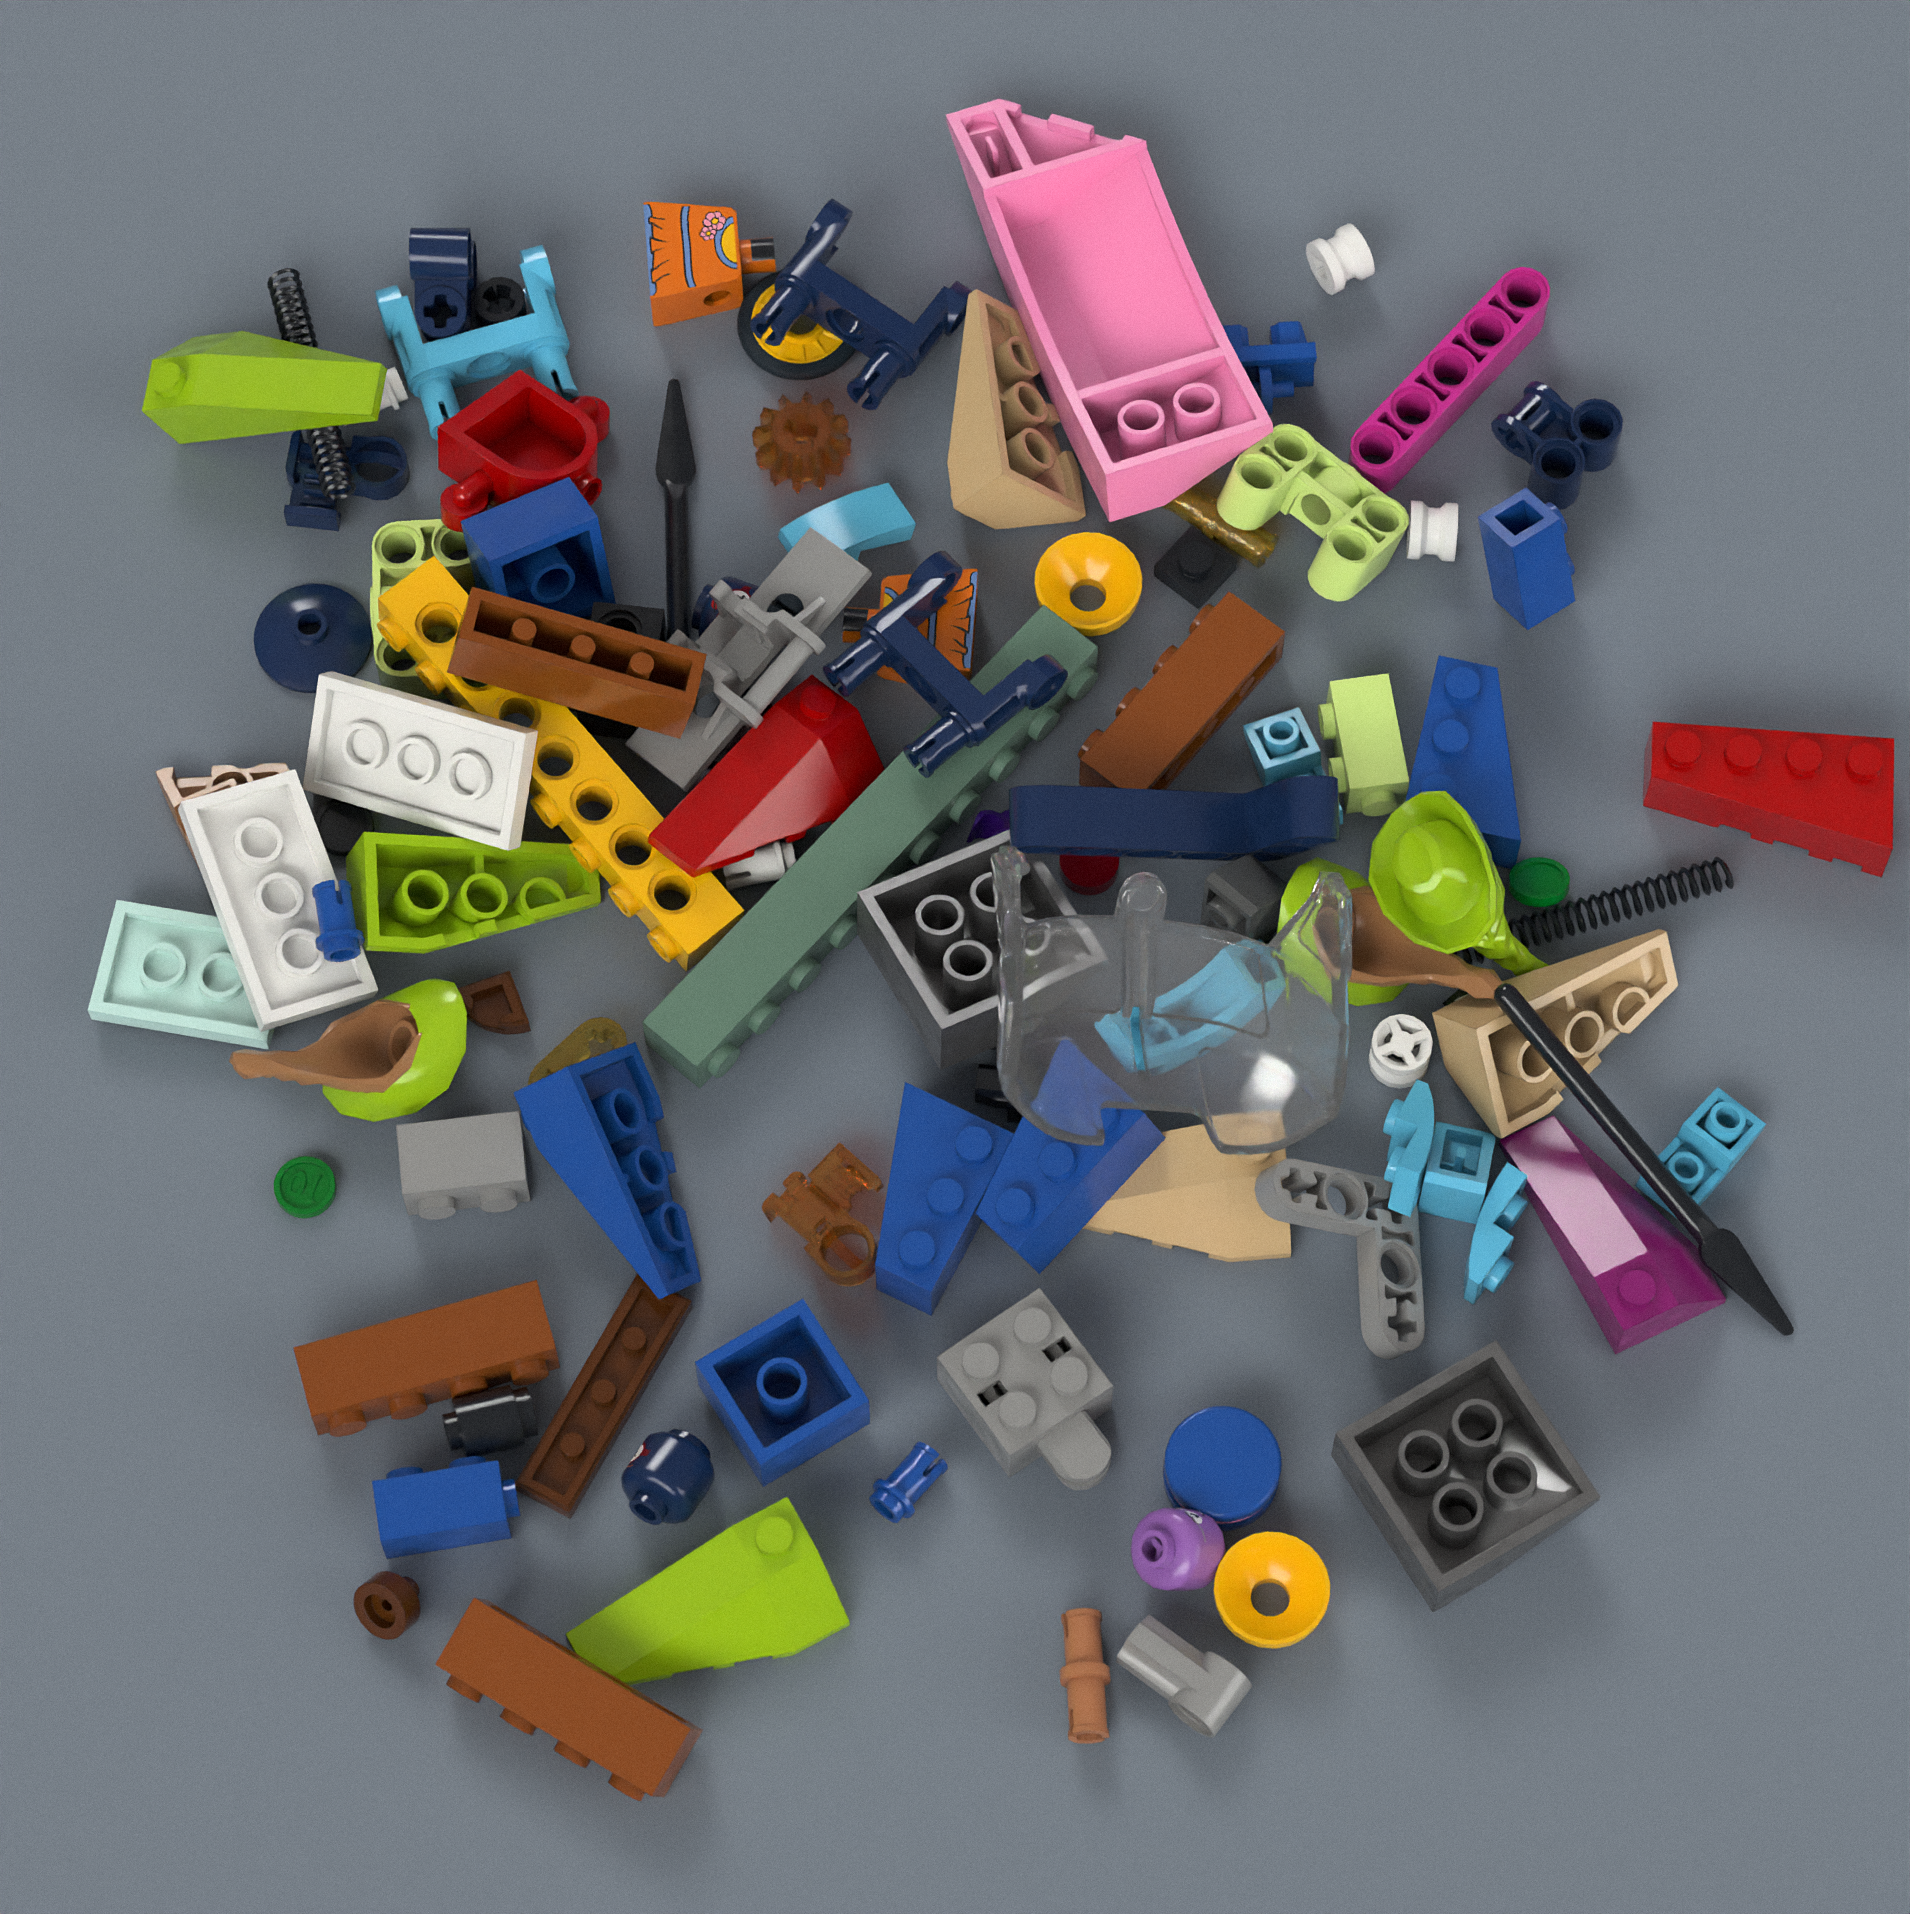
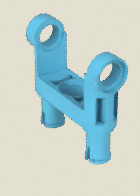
M543 245L519 251L521 259L519 267L525 284L523 291L531 314L425 344L422 343L408 296H401L398 285L375 291L388 340H393L408 389L414 396L421 399L429 424V432L433 439L438 440V426L444 423L443 418L446 417L448 420L461 411L454 388L532 367L538 382L557 393L555 386H558L561 396L567 401L579 396L565 357L568 353L570 342L554 296L556 295L555 284Z

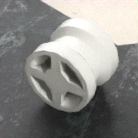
M1350 223L1338 228L1334 237L1328 240L1318 238L1306 244V254L1310 268L1320 286L1330 295L1343 290L1346 281L1353 278L1363 280L1374 274L1375 266L1371 251L1360 231Z
M1410 501L1406 558L1419 560L1424 554L1437 555L1441 561L1454 562L1458 533V503H1445L1440 508H1429L1423 501Z
M1398 1014L1389 1016L1378 1024L1373 1032L1368 1059L1370 1070L1378 1081L1388 1087L1401 1089L1413 1086L1417 1079L1422 1080L1428 1070L1433 1046L1431 1032L1424 1022L1414 1016ZM1394 1054L1398 1057H1402L1405 1063H1402L1401 1060H1396L1393 1057L1389 1058L1388 1056Z

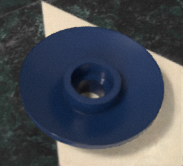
M305 584L282 592L264 608L257 620L254 631V648L259 664L264 672L277 684L292 691L302 693H316L318 677L322 673L333 671L350 677L357 675L366 663L372 646V628L363 606L348 592L326 584ZM309 624H319L321 626L320 630L313 635H305L300 632L304 626Z

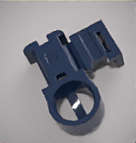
M296 430L291 436L285 467L288 482L292 488L289 505L284 507L287 526L339 531L342 516L336 510L337 499L323 495L309 443L304 442L302 430ZM353 435L351 447H345L347 449L345 455L349 457L348 464L351 466L350 473L354 476L353 482L356 484V490L351 495L362 496L375 501L388 500L399 495L406 488L410 478L407 455L402 445L393 438L386 436L367 437ZM319 445L318 448L321 449L326 445ZM321 454L320 457L323 458L328 454ZM323 463V466L326 467L331 463ZM362 463H378L399 469L392 478L383 482L365 480L358 474ZM326 472L325 475L328 476L333 472ZM328 481L327 484L331 485L336 481ZM350 486L346 487L347 492L351 489ZM345 488L331 490L330 493L335 495L346 493Z

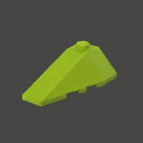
M246 331L197 336L152 360L142 412L179 444L378 421L387 368L382 363Z
M363 832L346 856V877L352 886L351 895L356 926L358 930L364 933L365 941L362 945L366 951L425 954L597 907L601 903L599 871L597 869L592 873L586 871L572 854L569 844L521 841L520 847L507 851L461 837Z
M785 1497L729 1527L565 1635L575 1653L626 1684L633 1685L670 1678L673 1674L708 1667H713L716 1670L735 1666L734 1663L769 1656H772V1659L793 1656L850 1626V1621L815 1544L789 1498Z

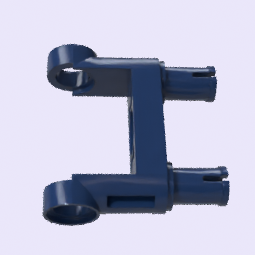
M832 198L813 221L805 237V243L776 277L775 294L762 310L750 321V327L759 339L771 328L773 331L765 343L778 346L785 339V335L800 316L804 314L870 358L857 376L849 382L847 392L850 398L857 404L867 391L870 395L863 402L862 408L875 410L898 378L911 376L944 334L950 337L966 316L968 295L973 291L958 281L954 282L950 288L943 286L914 324L826 266L837 252L838 247L835 244L847 227L853 211Z
M938 551L923 561L910 577L907 589L863 624V629L860 631L861 638L832 662L823 666V672L833 687L841 683L842 686L838 688V692L845 697L850 696L853 690L881 667H892L942 717L911 744L908 743L903 748L906 758L914 768L920 763L922 764L919 773L926 778L932 776L936 769L964 746L968 748L980 746L988 737L1025 707L1029 710L1042 707L1057 694L1068 676L1067 670L1051 654H1046L1034 662L1027 659L983 695L916 629L947 603L944 597L951 592L962 576V567L946 551Z

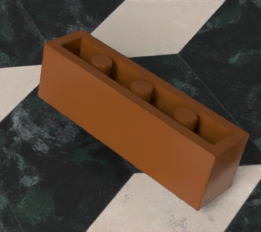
M472 587L459 624L447 673L681 739L695 706L707 654Z
M1230 591L1215 607L1210 603L1204 606L1191 623L1189 628L1191 634L1179 648L1171 645L1162 653L1153 667L1152 674L1154 676L1142 690L1134 687L1123 697L1115 711L1117 718L1104 732L1096 729L1085 740L1078 752V758L1080 759L1079 784L1084 787L1166 790L1282 658L1285 631Z
M537 1280L293 1347L317 1434L322 1435L330 1432V1435L334 1437L357 1433L367 1426L366 1422L390 1415L395 1420L412 1418L424 1413L428 1409L427 1405L486 1391L490 1387L511 1381L517 1386L534 1384L548 1377L549 1371L560 1368Z
M473 1598L435 1663L436 1666L451 1674L446 1682L447 1686L477 1703L480 1702L483 1695L504 1707L499 1716L504 1721L532 1736L537 1727L558 1739L554 1747L558 1754L583 1768H587L591 1760L612 1772L608 1780L611 1786L640 1802L645 1793L651 1797H664L703 1731L698 1726L489 1600Z

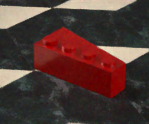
M1653 722L1644 753L1643 806L1718 828L1721 824L1751 833V839L1768 844H1773V841L1776 840L1809 850L1808 856L1832 862L1833 858L1862 866L1861 872L1882 878L1893 850L1894 738Z

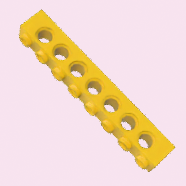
M432 556L378 598L380 621L377 623V627L381 635L395 651L400 652L402 649H406L419 664L415 667L418 677L435 696L443 692L455 707L502 720L509 714L520 713L532 721L529 728L538 730L529 792L533 795V798L530 800L533 809L548 827L553 829L559 825L573 841L569 844V848L576 860L586 871L592 873L597 869L611 885L608 893L620 911L629 918L636 914L650 930L647 938L655 951L668 963L675 959L687 972L701 961L744 916V909L711 872L693 878L647 843L649 834L664 818L566 706L489 684L484 687H473L468 685L462 679L463 677L447 673L459 624L469 595L439 560ZM445 626L450 628L456 635L448 642L435 643L428 640L424 634L432 627ZM558 757L567 761L571 768L563 775L551 776L544 773L539 765L545 759ZM596 801L604 804L610 813L601 820L592 821L581 816L578 808L586 802ZM638 846L648 854L649 858L642 864L628 865L623 863L616 854L623 847ZM675 890L683 894L688 903L681 909L667 910L661 907L655 898L663 891Z

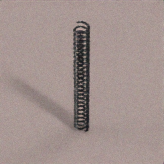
M292 268L276 271L270 276L267 286L270 290L274 313L277 316L276 320L279 325L281 340L290 342V339H297L293 343L305 346L312 343L314 348H318V342L315 340L316 334L313 331L314 326L311 323V316L308 314L309 307L306 305L307 300L304 297V290L301 288L302 281L298 279L300 273ZM290 272L294 274V277L281 278L273 284L276 276L282 273ZM294 281L296 285H289L276 290L277 286L283 282ZM339 425L322 427L316 431L306 429L323 495L334 499L349 497L356 490V484L353 482L354 476L350 473L349 457L345 455L347 449L343 446L344 439L341 437L342 431L338 428ZM316 436H324L319 440L315 439ZM319 445H326L321 449L318 448ZM321 454H328L323 458L320 457ZM323 463H331L326 467L323 466ZM326 472H333L328 476L325 475ZM328 481H336L331 485L327 484ZM351 487L348 492L335 495L330 493L331 490Z
M1715 857L1712 863L1703 860L1701 866L1694 863L1689 870L1681 867L1678 873L1670 870L1667 876L1658 874L1655 880L1647 877L1644 884L1637 880L1633 887L1628 884H1624L1621 890L1613 887L1610 894L1606 891H1601L1599 897L1594 894H1590L1587 900L1580 897L1576 904L1571 901H1567L1565 907L1556 904L1553 911L1549 908H1544L1542 915L1537 911H1533L1531 917L1523 914L1519 921L1510 918L1508 926L1512 935L1513 924L1516 926L1521 943L1529 949L1530 944L1525 933L1524 920L1530 927L1534 944L1539 947L1541 939L1536 928V917L1542 925L1546 942L1550 944L1552 942V934L1547 924V913L1553 921L1557 938L1562 940L1564 933L1558 919V910H1560L1565 919L1568 934L1573 937L1575 935V928L1570 917V906L1576 914L1579 930L1585 933L1587 927L1581 913V903L1587 910L1591 928L1596 930L1598 922L1592 909V900L1598 906L1603 925L1608 926L1609 917L1604 907V896L1610 904L1614 921L1619 923L1621 917L1615 903V893L1621 900L1625 917L1630 920L1632 912L1626 899V890L1632 896L1636 913L1642 916L1643 907L1638 896V886L1644 894L1648 911L1653 913L1655 906L1649 892V883L1655 889L1659 907L1665 909L1666 901L1660 888L1661 879L1666 885L1669 901L1674 906L1677 904V896L1672 886V876L1677 881L1682 901L1686 903L1689 900V896L1683 882V873L1688 877L1691 893L1696 899H1699L1700 891L1694 878V869L1699 873L1702 889L1708 896L1711 894V886L1705 874L1706 866L1711 871L1716 891L1721 893L1723 889L1717 872V863L1721 865L1726 875L1725 883L1728 888H1733L1734 881L1724 860ZM1468 948L1463 949L1465 962L1472 965L1473 962ZM1474 949L1477 961L1482 964L1484 961L1483 955Z

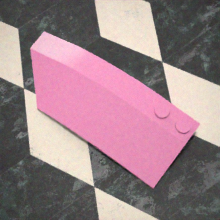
M997 99L946 114L947 125L1007 296L1012 308L1016 309L1019 313L1040 367V377L1052 404L1056 408L1069 442L1109 523L1165 506L1273 432V423L1235 353L1189 255L1148 153L1146 140L1125 135L1122 140L1118 141L1095 134L1094 125L1051 114L1048 120L1023 114L1020 104L1003 99Z

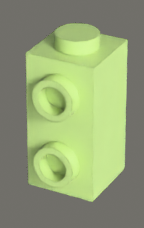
M1389 673L1329 681L1326 704L1318 705V721L1322 739H1332L1335 758L1328 759L1329 776L1338 778L1339 793L1343 795L1346 814L1362 812L1366 816H1381L1391 813L1405 802L1410 781Z

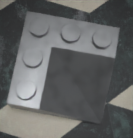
M1010 829L857 892V934L940 1070L996 1047L1106 967L1105 957L1040 855L1010 851Z
M1497 1340L1335 1434L1331 1453L1332 1458L1432 1612L1437 1611L1486 1582L1600 1500V1495Z

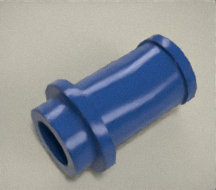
M334 880L321 882L312 888L320 929V936L316 938L315 944L316 948L323 952L324 959L330 962H343L358 957L361 953L360 946L365 941L364 933L358 930L356 926L351 895L352 886L346 880H339L338 891H335Z
M917 1442L913 1446V1450L885 1480L880 1478L873 1483L875 1492L869 1497L872 1506L884 1518L893 1523H898L902 1517L911 1518L915 1513L913 1505L937 1478L948 1470L945 1460L939 1459L936 1463L933 1462L940 1454L926 1443Z

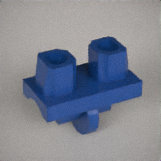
M1299 321L1278 322L1270 326V345L1249 346L1247 327H1243L1241 324L1222 325L1268 415H1272L1273 398L1294 397L1295 387L1313 386L1314 364L1317 360L1315 342H1307Z

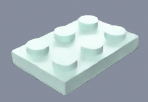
M116 900L88 1007V1013L92 1020L269 1050L274 1028L260 1032L218 917Z

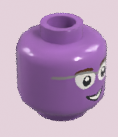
M1161 1508L1148 1513L1138 1523L1132 1535L1130 1552L1133 1566L1140 1578L1153 1588L1167 1591H1193L1207 1586L1214 1580L1218 1565L1225 1555L1226 1546L1220 1527L1210 1516L1198 1510L1188 1508Z

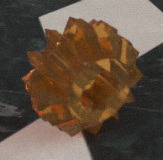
M806 390L800 398V403H792L782 393L781 398L778 400L779 410L763 407V411L760 414L761 426L755 427V430L752 432L753 446L757 449L755 452L756 464L760 470H769L770 481L773 482L775 487L787 479H791L792 489L797 494L803 488V482L812 481L822 491L826 485L825 474L840 477L844 470L843 459L851 454V438L846 435L849 431L848 420L844 414H834V404L831 403L830 398L817 405H813L812 396ZM797 441H807L805 444H797Z

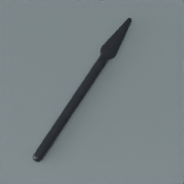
M671 379L668 382L655 467L656 478L661 486L664 487L667 641L677 629L691 639L688 487L692 484L696 475V465L680 383L677 379Z
M1508 983L1497 986L1494 992V999L1497 1005L1698 1242L1699 1257L1703 1264L1782 1335H1791L1794 1327L1738 1237L1730 1230L1717 1228L1516 987Z

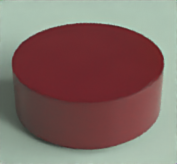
M1060 855L1059 873L1064 884L1072 891L1082 895H1097L1105 892L1115 883L1119 873L1120 858Z

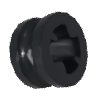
M502 276L490 278L482 282L473 296L476 321L481 328L527 315L524 291L517 282L510 278ZM501 298L510 301V311L506 312L504 308H501V314L491 313L489 304L491 301L494 300L497 305H499V299Z

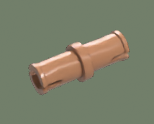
M1092 1608L1068 1610L1066 1614L1061 1615L1064 1631L1065 1666L1059 1670L1060 1684L1067 1688L1068 1739L1071 1742L1081 1744L1098 1743L1110 1737L1109 1728H1107L1105 1686L1111 1682L1110 1666L1103 1663L1102 1612Z

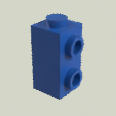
M1526 487L1478 516L1493 599L1526 630L1531 629L1575 602L1571 575L1575 573V568L1567 553L1564 534L1567 533V524L1563 515L1551 502L1544 504Z
M480 1456L463 1457L450 1462L447 1469L424 1472L420 1467H403L388 1472L386 1479L372 1481L380 1542L386 1559L511 1539L509 1518L520 1516L515 1479L503 1480L498 1460L486 1462V1459Z

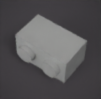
M520 1111L396 1125L402 1195L408 1215L419 1214L421 1218L435 1220L450 1217L459 1209L480 1207L481 1210L486 1212H504L515 1208L519 1202L531 1201L525 1136Z

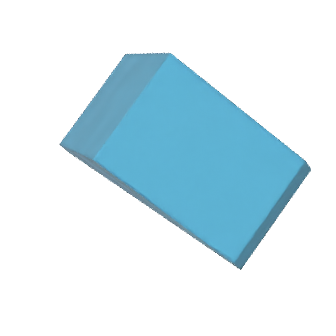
M1436 1121L1418 1203V1212L1476 1224L1485 1197L1496 1136L1489 1132Z

